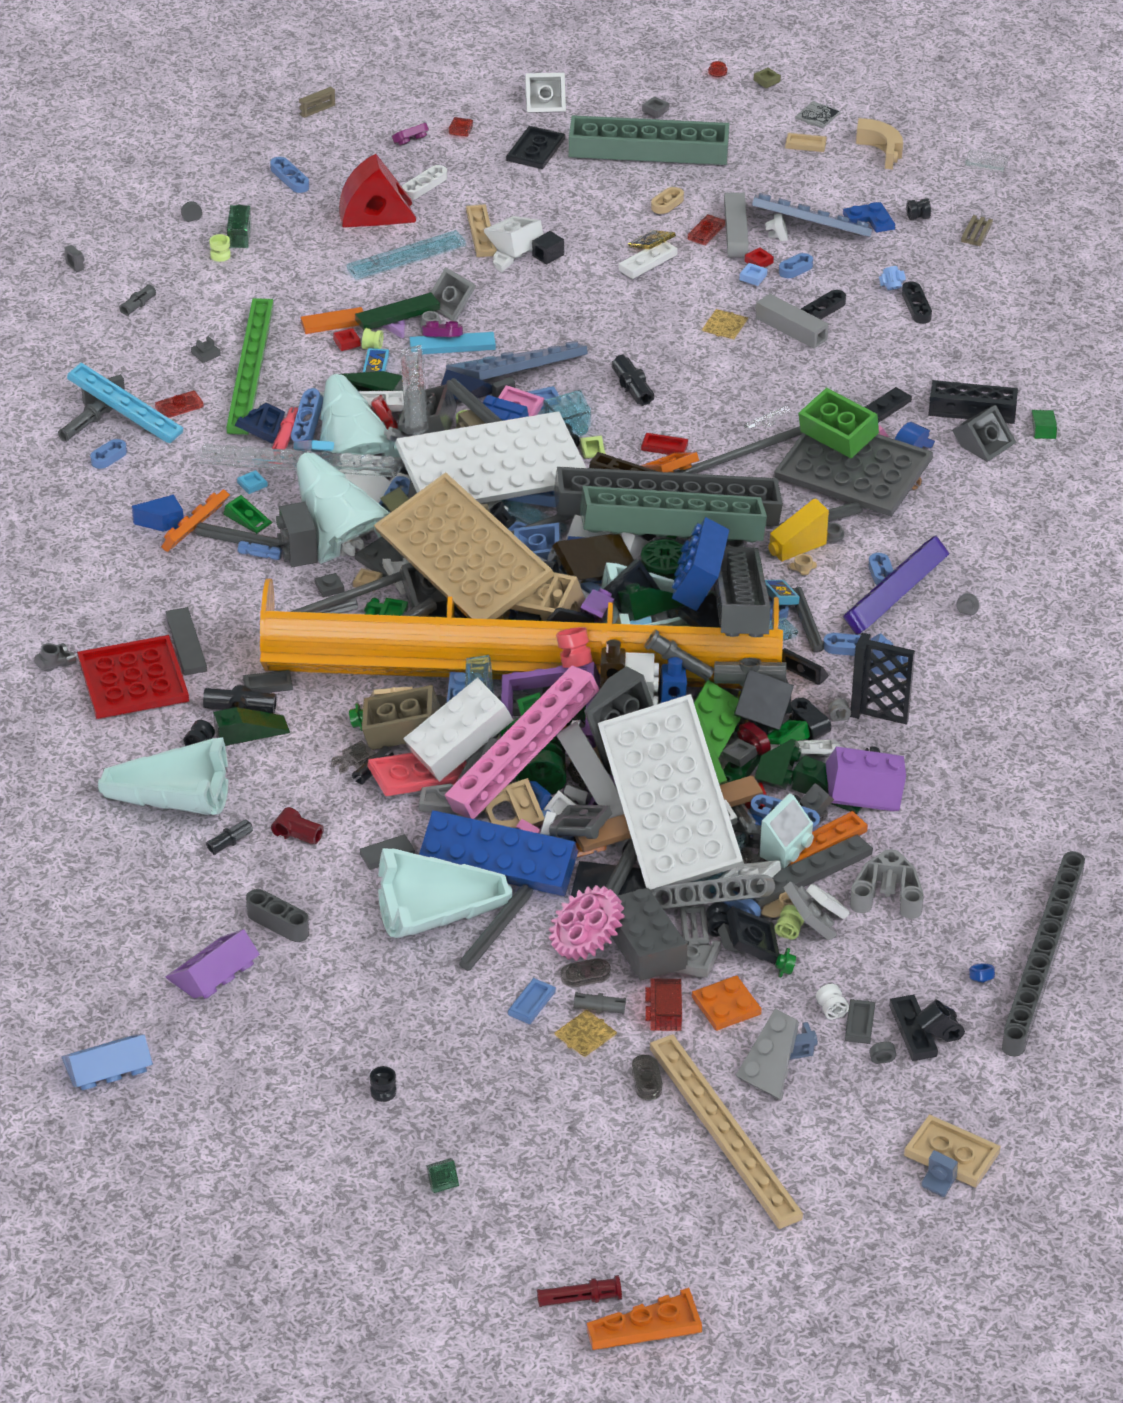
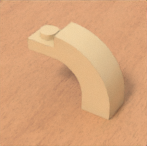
M858 118L856 144L871 145L883 150L886 154L885 169H893V163H897L898 159H902L903 138L894 127L882 121Z

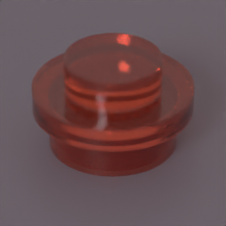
M721 61L712 62L708 68V73L714 77H723L728 71L726 64Z

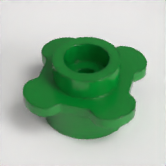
M355 703L356 708L349 710V718L352 727H360L362 731L363 709H360L359 703Z
M786 948L785 953L779 954L776 960L775 967L779 969L778 977L780 978L783 976V973L791 975L794 969L796 956L789 954L790 948Z

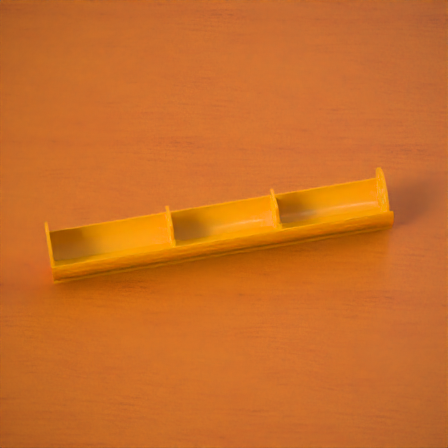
M266 578L260 610V662L265 671L290 670V672L449 678L450 672H463L474 674L473 679L478 677L479 679L502 680V675L513 672H527L562 666L560 653L563 649L558 647L556 634L565 629L585 627L589 639L586 646L591 649L592 662L595 663L599 674L601 668V649L606 647L608 640L615 639L619 640L621 648L625 649V658L626 652L654 653V663H659L658 677L660 680L661 665L668 664V660H664L661 654L651 648H644L647 639L654 630L659 631V635L669 641H676L677 647L713 668L715 661L740 662V660L750 657L757 658L761 662H782L783 630L778 629L779 597L773 598L772 629L769 630V634H763V637H751L749 634H739V636L730 637L726 636L725 633H721L720 628L613 624V603L608 602L607 623L455 618L453 597L449 596L447 601V618L275 611L273 580ZM686 669L687 687H703L707 681ZM713 672L712 676L709 678V680H710L711 682H713V683H714V672ZM715 683L721 688L742 689L740 684Z

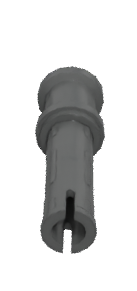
M96 398L94 403L86 405L84 411L58 431L60 439L66 442L69 441L88 424L98 422L104 413H109L113 408Z
M657 630L651 633L645 643L644 648H651L661 654L664 660H668L671 657L682 659V667L705 681H708L714 672L713 667L677 647L676 641H669L659 635Z

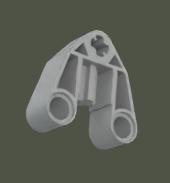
M893 849L885 850L865 863L851 887L850 908L853 911L867 913L872 909L876 882L881 881L880 893H885V897L895 894L896 883H901L899 901L902 916L909 919L921 916L924 894L916 869L899 851Z

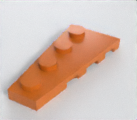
M689 1287L680 1290V1295L670 1298L669 1295L658 1298V1302L645 1307L642 1303L634 1306L633 1310L629 1313L622 1314L617 1312L587 1323V1334L592 1350L702 1332V1322Z

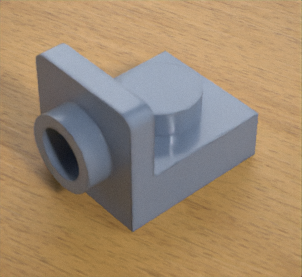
M808 1022L802 1023V1034L796 1035L790 1060L814 1056V1046H817L818 1040L815 1030L811 1031Z
M934 1150L929 1157L928 1172L922 1180L921 1186L941 1197H945L957 1178L958 1161Z

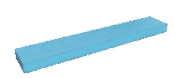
M80 363L67 374L68 380L163 441L171 443L183 433L184 428L85 364Z

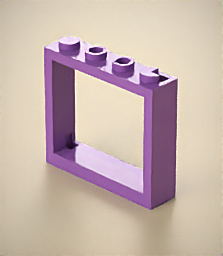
M592 662L577 667L592 673L600 690V674L595 663ZM558 666L556 668L536 669L534 671L513 672L502 675L501 702L506 706L512 717L513 691L552 686L569 668ZM593 698L586 704V708L588 707V705L590 704V702L593 700ZM586 718V725L581 730L592 748H595L596 743Z

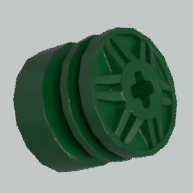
M667 539L652 541L642 548L641 562L649 573L675 580L676 576L674 575L679 566L677 563L682 554L680 551L683 545L674 540Z
M555 736L516 776V782L528 778L529 781H536L551 795L556 794L558 790L560 791L566 783L565 749L558 737Z

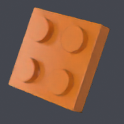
M697 452L673 453L640 466L658 472L674 473L673 470L678 468L679 470L691 468V463L699 461Z
M737 975L692 991L693 1000L716 1031L761 1015L762 1008Z

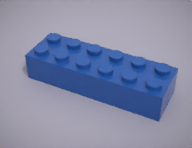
M432 810L419 855L500 873L506 876L508 884L520 887L525 884L533 890L565 897L578 849L575 841Z

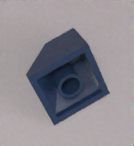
M446 369L441 385H445L448 380L455 378L476 398L492 394L491 384ZM453 394L454 399H455V402H457V401H458V402H461V401Z

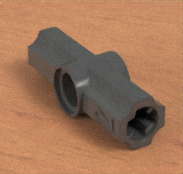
M750 657L744 658L740 662L715 661L714 683L740 684L743 687L749 669L786 682V662H761L757 658Z

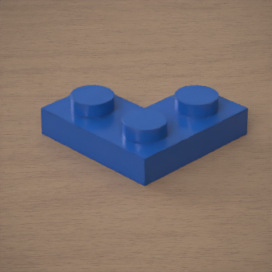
M881 202L843 208V215L850 218V222L857 223L858 220L869 222L876 233L895 230L896 224Z

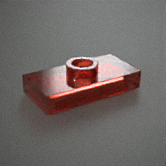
M707 214L688 233V240L706 246L725 226V220Z
M195 390L155 402L157 411L168 418L204 407L202 399Z

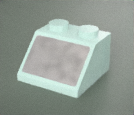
M789 793L762 820L760 857L767 861H780L781 868H785L791 862L796 861L799 854L805 848H808L814 839L812 834L813 823L794 795Z

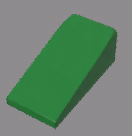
M1032 410L1034 439H1056L1057 422L1054 411Z
M242 495L225 505L223 515L256 534L272 524L271 520Z
M787 720L781 725L779 731L773 730L767 737L770 744L781 745L790 739L796 741L808 739L810 733L807 722Z

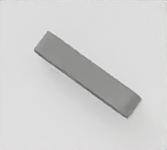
M724 193L727 258H745V254L748 253L749 249L745 193Z
M577 721L561 730L557 737L598 805L610 806L612 811L610 818L623 815L624 811L618 790Z
M759 874L659 886L652 893L661 907L667 909L767 897L774 892L775 882L769 875ZM760 879L764 882V890L762 892H759L756 887ZM736 882L740 885V893L738 895H735L733 892V885ZM712 885L717 890L714 898L709 894V889ZM688 888L693 892V897L690 901L686 898ZM665 891L669 894L668 903H664L662 899Z

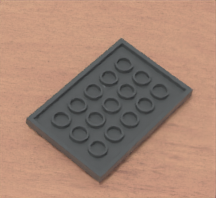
M802 433L776 468L774 475L775 478L849 503L858 502L861 507L892 517L933 459V452L877 434L855 456L849 458Z

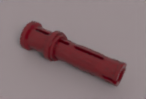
M614 1275V1278L605 1280L591 1278L589 1283L537 1289L539 1307L591 1300L594 1303L610 1298L622 1300L619 1275Z

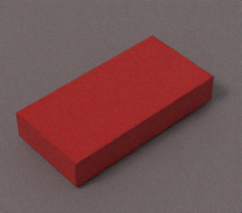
M646 433L641 445V451L667 455L686 452L689 439Z

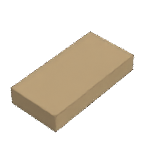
M788 133L785 148L825 152L827 137Z

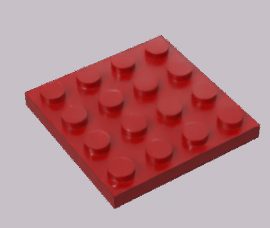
M169 635L77 652L96 719L189 702V693Z

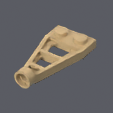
M528 778L508 784L482 810L486 813L490 823L516 829L521 819L536 827L543 825L545 819ZM508 801L515 813V818L499 821L495 819L492 809L501 802Z

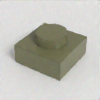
M767 67L754 73L753 80L764 88H769L781 82V75Z

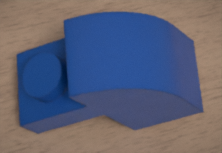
M914 422L906 423L895 437V440L920 448L924 446L931 449L935 443V440L928 438L930 430Z

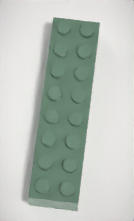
M572 115L568 157L727 165L729 123Z
M596 486L582 487L580 514L583 528L589 532L610 531L613 534L626 532L640 536L655 534L659 537L674 535L680 538L693 537L691 533L697 523L701 524L704 518L707 517L729 529L727 541L737 539L753 543L764 540L767 515L761 497Z

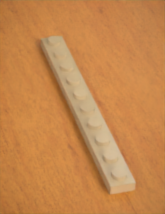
M672 1034L650 1042V1051L777 1228L781 1229L801 1221L803 1212L676 1037Z

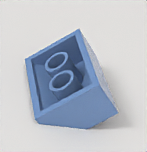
M135 1034L61 1056L73 1086H81V1090L96 1087V1081L106 1079L107 1083L122 1079L121 1074L130 1071L132 1076L147 1072L146 1067L153 1065L145 1034Z

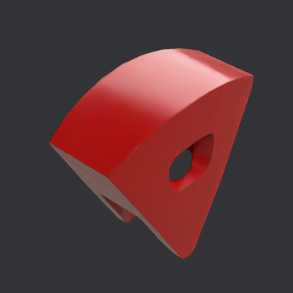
M377 154L365 159L352 171L343 186L340 196L339 214L342 227L380 226L416 222V216L409 207L412 205V199Z

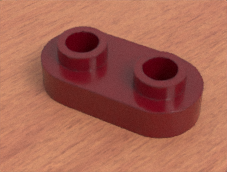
M751 721L739 726L738 738L755 746L759 756L771 750L769 739L763 730Z

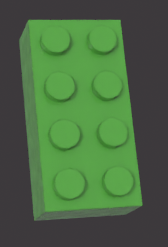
M708 680L693 702L697 714L700 713L719 758L741 718L734 716L738 698Z

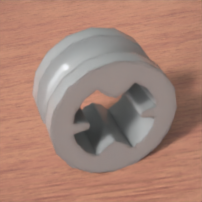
M835 699L828 705V711L833 721H844L851 715L849 703L845 699Z

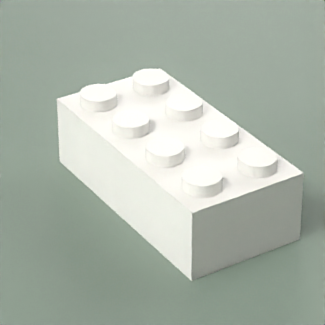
M477 677L403 739L414 756L440 782L485 745L490 738H493L514 720L506 706Z

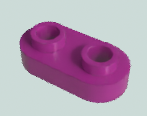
M422 123L397 132L391 137L394 144L399 143V146L409 143L410 138L415 137L418 140L426 137V132L429 131L427 123Z
M427 321L426 325L422 326V335L457 337L463 335V326L458 325L457 321H449L446 324H439V321Z

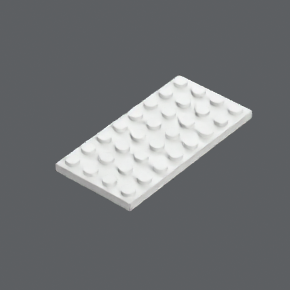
M560 412L397 438L395 442L417 493L446 472L479 503L554 491L557 467L586 468Z
M691 694L598 723L646 888L653 892L659 886L688 883L744 865Z

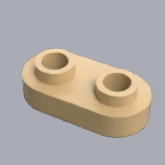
M678 187L665 189L651 200V210L657 214L670 212L684 201V191Z

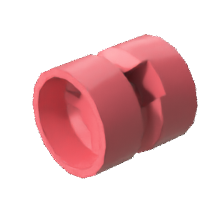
M585 627L565 629L556 634L558 647L563 649L560 653L562 667H579L593 661L591 649L586 646L589 639Z

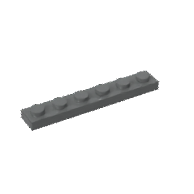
M857 834L781 869L772 877L775 882L774 892L770 896L753 898V900L760 907L779 899L780 894L786 892L783 887L790 881L797 887L810 885L872 855L873 847ZM764 884L756 886L759 892L764 890Z

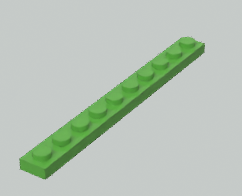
M252 298L226 426L227 434L249 435V432L236 427L235 423L239 417L244 418L254 409L274 307L273 299Z

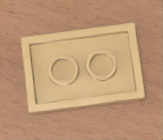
M929 1114L905 1147L904 1156L929 1166V1157L935 1150L958 1161L956 1179L976 1188L1000 1154L1001 1146Z

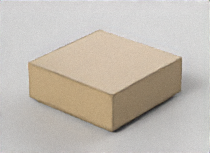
M361 568L353 581V587H359L381 579L382 573Z

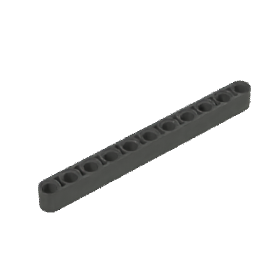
M1067 852L1062 858L1004 1027L1002 1050L1006 1055L1016 1057L1022 1055L1025 1051L1083 878L1085 858L1079 852Z

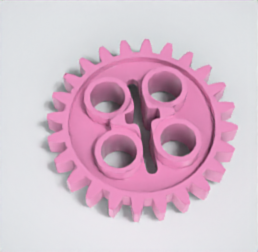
M595 885L593 890L588 886L585 893L578 890L577 897L574 898L570 895V902L568 904L562 903L563 910L555 912L558 918L551 920L555 926L549 928V931L552 933L549 939L552 941L551 945L562 957L565 956L568 960L573 958L577 961L581 956L586 960L588 953L595 956L596 949L599 948L603 951V944L605 942L611 944L610 937L618 935L615 928L622 926L618 920L624 918V915L621 913L624 907L621 905L622 901L618 896L605 886L600 889Z

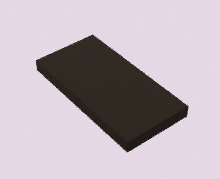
M620 534L556 541L552 545L567 575L576 576L579 583L602 580L606 563H617L628 567L634 561Z

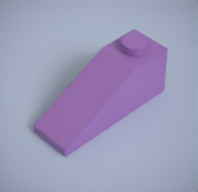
M601 588L598 591L593 589L580 607L581 612L593 615L594 623H604L608 616V602L614 604V599L611 598L612 594Z

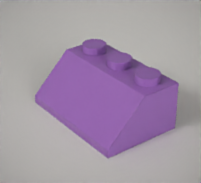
M835 747L826 761L829 795L834 799L832 803L886 811L900 810L906 780L904 756Z
M242 929L219 937L165 977L191 997L203 996L206 999L217 992L216 986L221 983L225 985L235 978L234 973L238 970L242 972L254 964L252 960L260 954L246 931Z

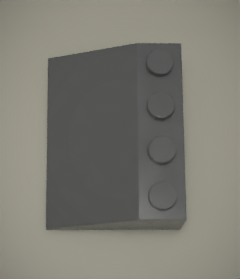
M627 666L607 679L584 711L603 766L609 775L610 763L598 723L654 706L644 675Z

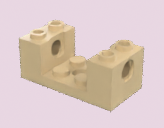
M554 573L553 577L510 609L538 614L541 616L542 621H546L554 610L560 607L580 612V607L585 601V597L576 576ZM510 609L497 619L507 620L511 613Z

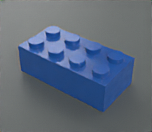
M707 517L704 518L701 524L697 523L691 533L692 539L690 541L686 540L680 551L682 554L677 564L679 566L674 575L676 578L671 587L674 589L672 599L697 611L719 577L729 534L728 528Z

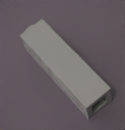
M768 294L756 302V319L814 349L827 340L828 323L772 294Z

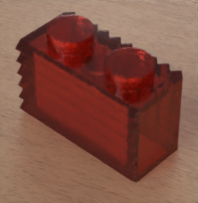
M650 978V987H645V1003H650V1006H645V1021H650V1030L681 1031V979Z

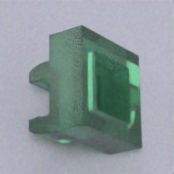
M452 1158L426 1165L430 1188L433 1193L459 1186L456 1166Z

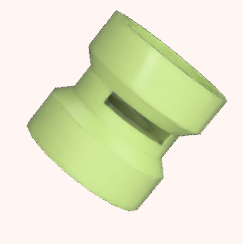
M223 234L212 236L209 240L211 259L217 262L228 260L231 257L229 237Z
M794 905L783 907L780 918L775 925V932L778 936L791 940L798 937L801 926L804 923L803 918Z

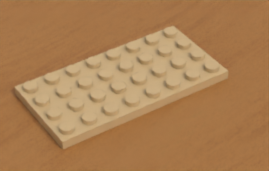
M446 472L374 525L376 531L446 598L448 596L453 597L454 605L468 618L497 619L554 576L552 569Z

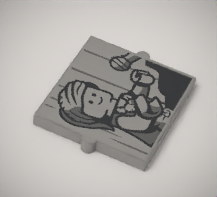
M812 101L795 116V119L823 129L840 114V111L828 105Z

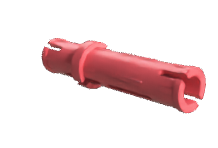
M291 407L286 418L282 420L280 424L281 429L270 450L272 457H277L278 454L279 458L283 457L291 439V432L298 411L297 407L294 410Z

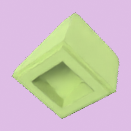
M602 436L580 438L579 446L584 459L593 458L597 452L605 454Z

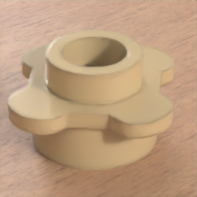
M807 554L797 555L794 563L790 564V569L800 572L801 575H808L812 569L817 567V563Z

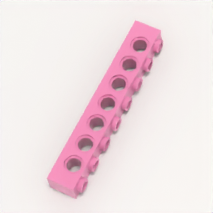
M571 666L445 794L453 812L466 818L475 819L599 692L592 673Z

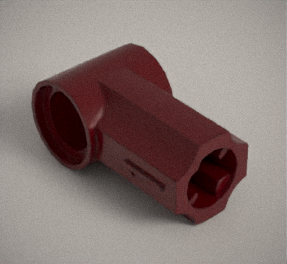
M286 807L271 824V830L275 836L281 835L284 837L283 839H288L291 836L314 845L320 841L324 832V826L304 819L297 810Z

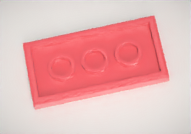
M413 753L369 759L367 766L384 795L392 796L421 791L422 787L450 783L454 785L467 762L465 760L440 782Z

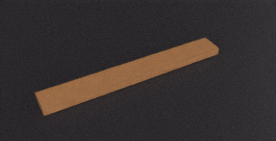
M753 775L719 785L724 800H727L731 807L750 802L756 795L763 794ZM625 814L608 819L599 829V835L596 839H587L586 836L574 837L582 851L587 852L629 839L631 834Z

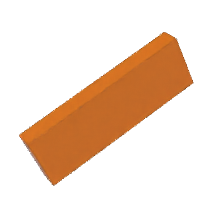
M362 307L301 316V324L305 334L360 326L355 320V314L363 312Z

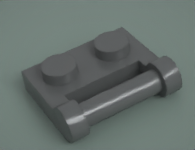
M568 805L551 824L549 835L557 838L562 836H586L587 839H596L599 835V829L612 815L611 808L605 805Z

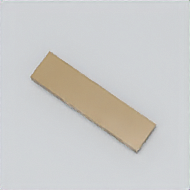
M486 204L466 206V214L476 257L494 256L497 249L484 233V229L491 226Z

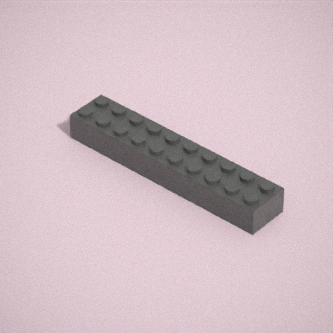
M557 467L554 494L557 515L581 516L582 487L596 486L761 497L767 515L766 526H779L783 503L778 478Z
M725 547L719 577L714 583L721 633H725L726 636L736 637L739 634L763 637V634H769L770 602L759 548Z

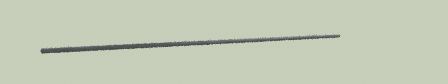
M800 426L694 464L691 468L675 471L674 473L695 474L802 434ZM554 515L524 527L561 523L574 518V516ZM397 572L291 612L314 613L402 581L400 573Z

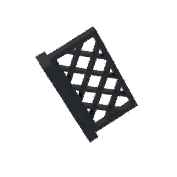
M932 380L928 416L968 420L996 405L1004 421L1008 424H1015L1018 388Z
M861 634L855 647L850 717L859 719L861 714L907 725L910 712L915 650L872 641L871 634ZM873 649L881 651L885 656L879 659L873 653ZM896 656L908 657V662L901 664ZM890 660L896 668L889 670L883 663ZM877 666L884 674L877 677L871 669ZM901 672L906 680L900 682L894 674ZM888 678L894 686L887 688L882 680ZM876 684L882 692L875 694L870 687ZM899 690L905 697L898 700L892 692ZM887 696L892 704L886 706L880 698ZM875 702L880 710L869 709L868 704ZM897 707L903 713V717L894 715L891 710Z

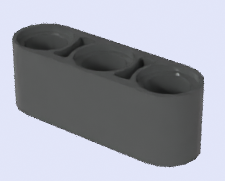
M254 889L247 893V916L252 921L294 942H302L309 937V917L305 911L262 889Z

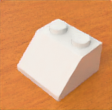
M526 73L525 96L527 112H566L565 73Z
M512 216L485 228L484 233L499 252L512 258H519L523 256V253L532 251V240L543 235L541 220Z

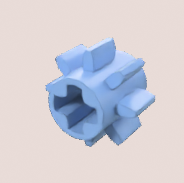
M898 266L883 269V274L879 276L880 285L885 286L888 291L901 288L902 283L906 280L904 270H898Z

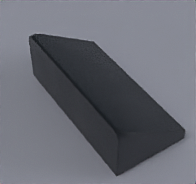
M786 648L782 649V662H786L787 670L817 685H820L828 678L829 675L824 667Z

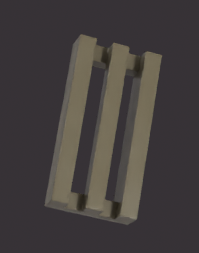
M330 86L299 99L301 104L299 109L302 111L299 114L306 118L335 106V89Z
M973 215L962 235L961 242L981 246L992 226L993 219L989 218L988 221H985V217H981L979 220L977 215ZM976 223L977 225L969 239H967ZM982 225H985L978 240L975 241V238L978 232L980 231Z

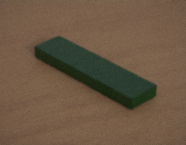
M430 292L356 313L355 320L364 331L365 328L374 329L422 315L427 311L440 310V303Z

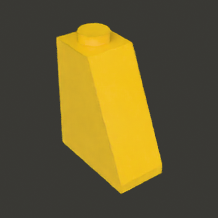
M816 498L811 500L770 533L768 549L771 555L776 556L782 562L825 545L827 543L829 510Z

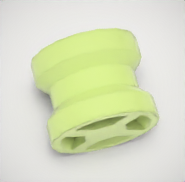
M365 328L362 336V349H381L384 338L383 331L377 330L374 332L371 329Z

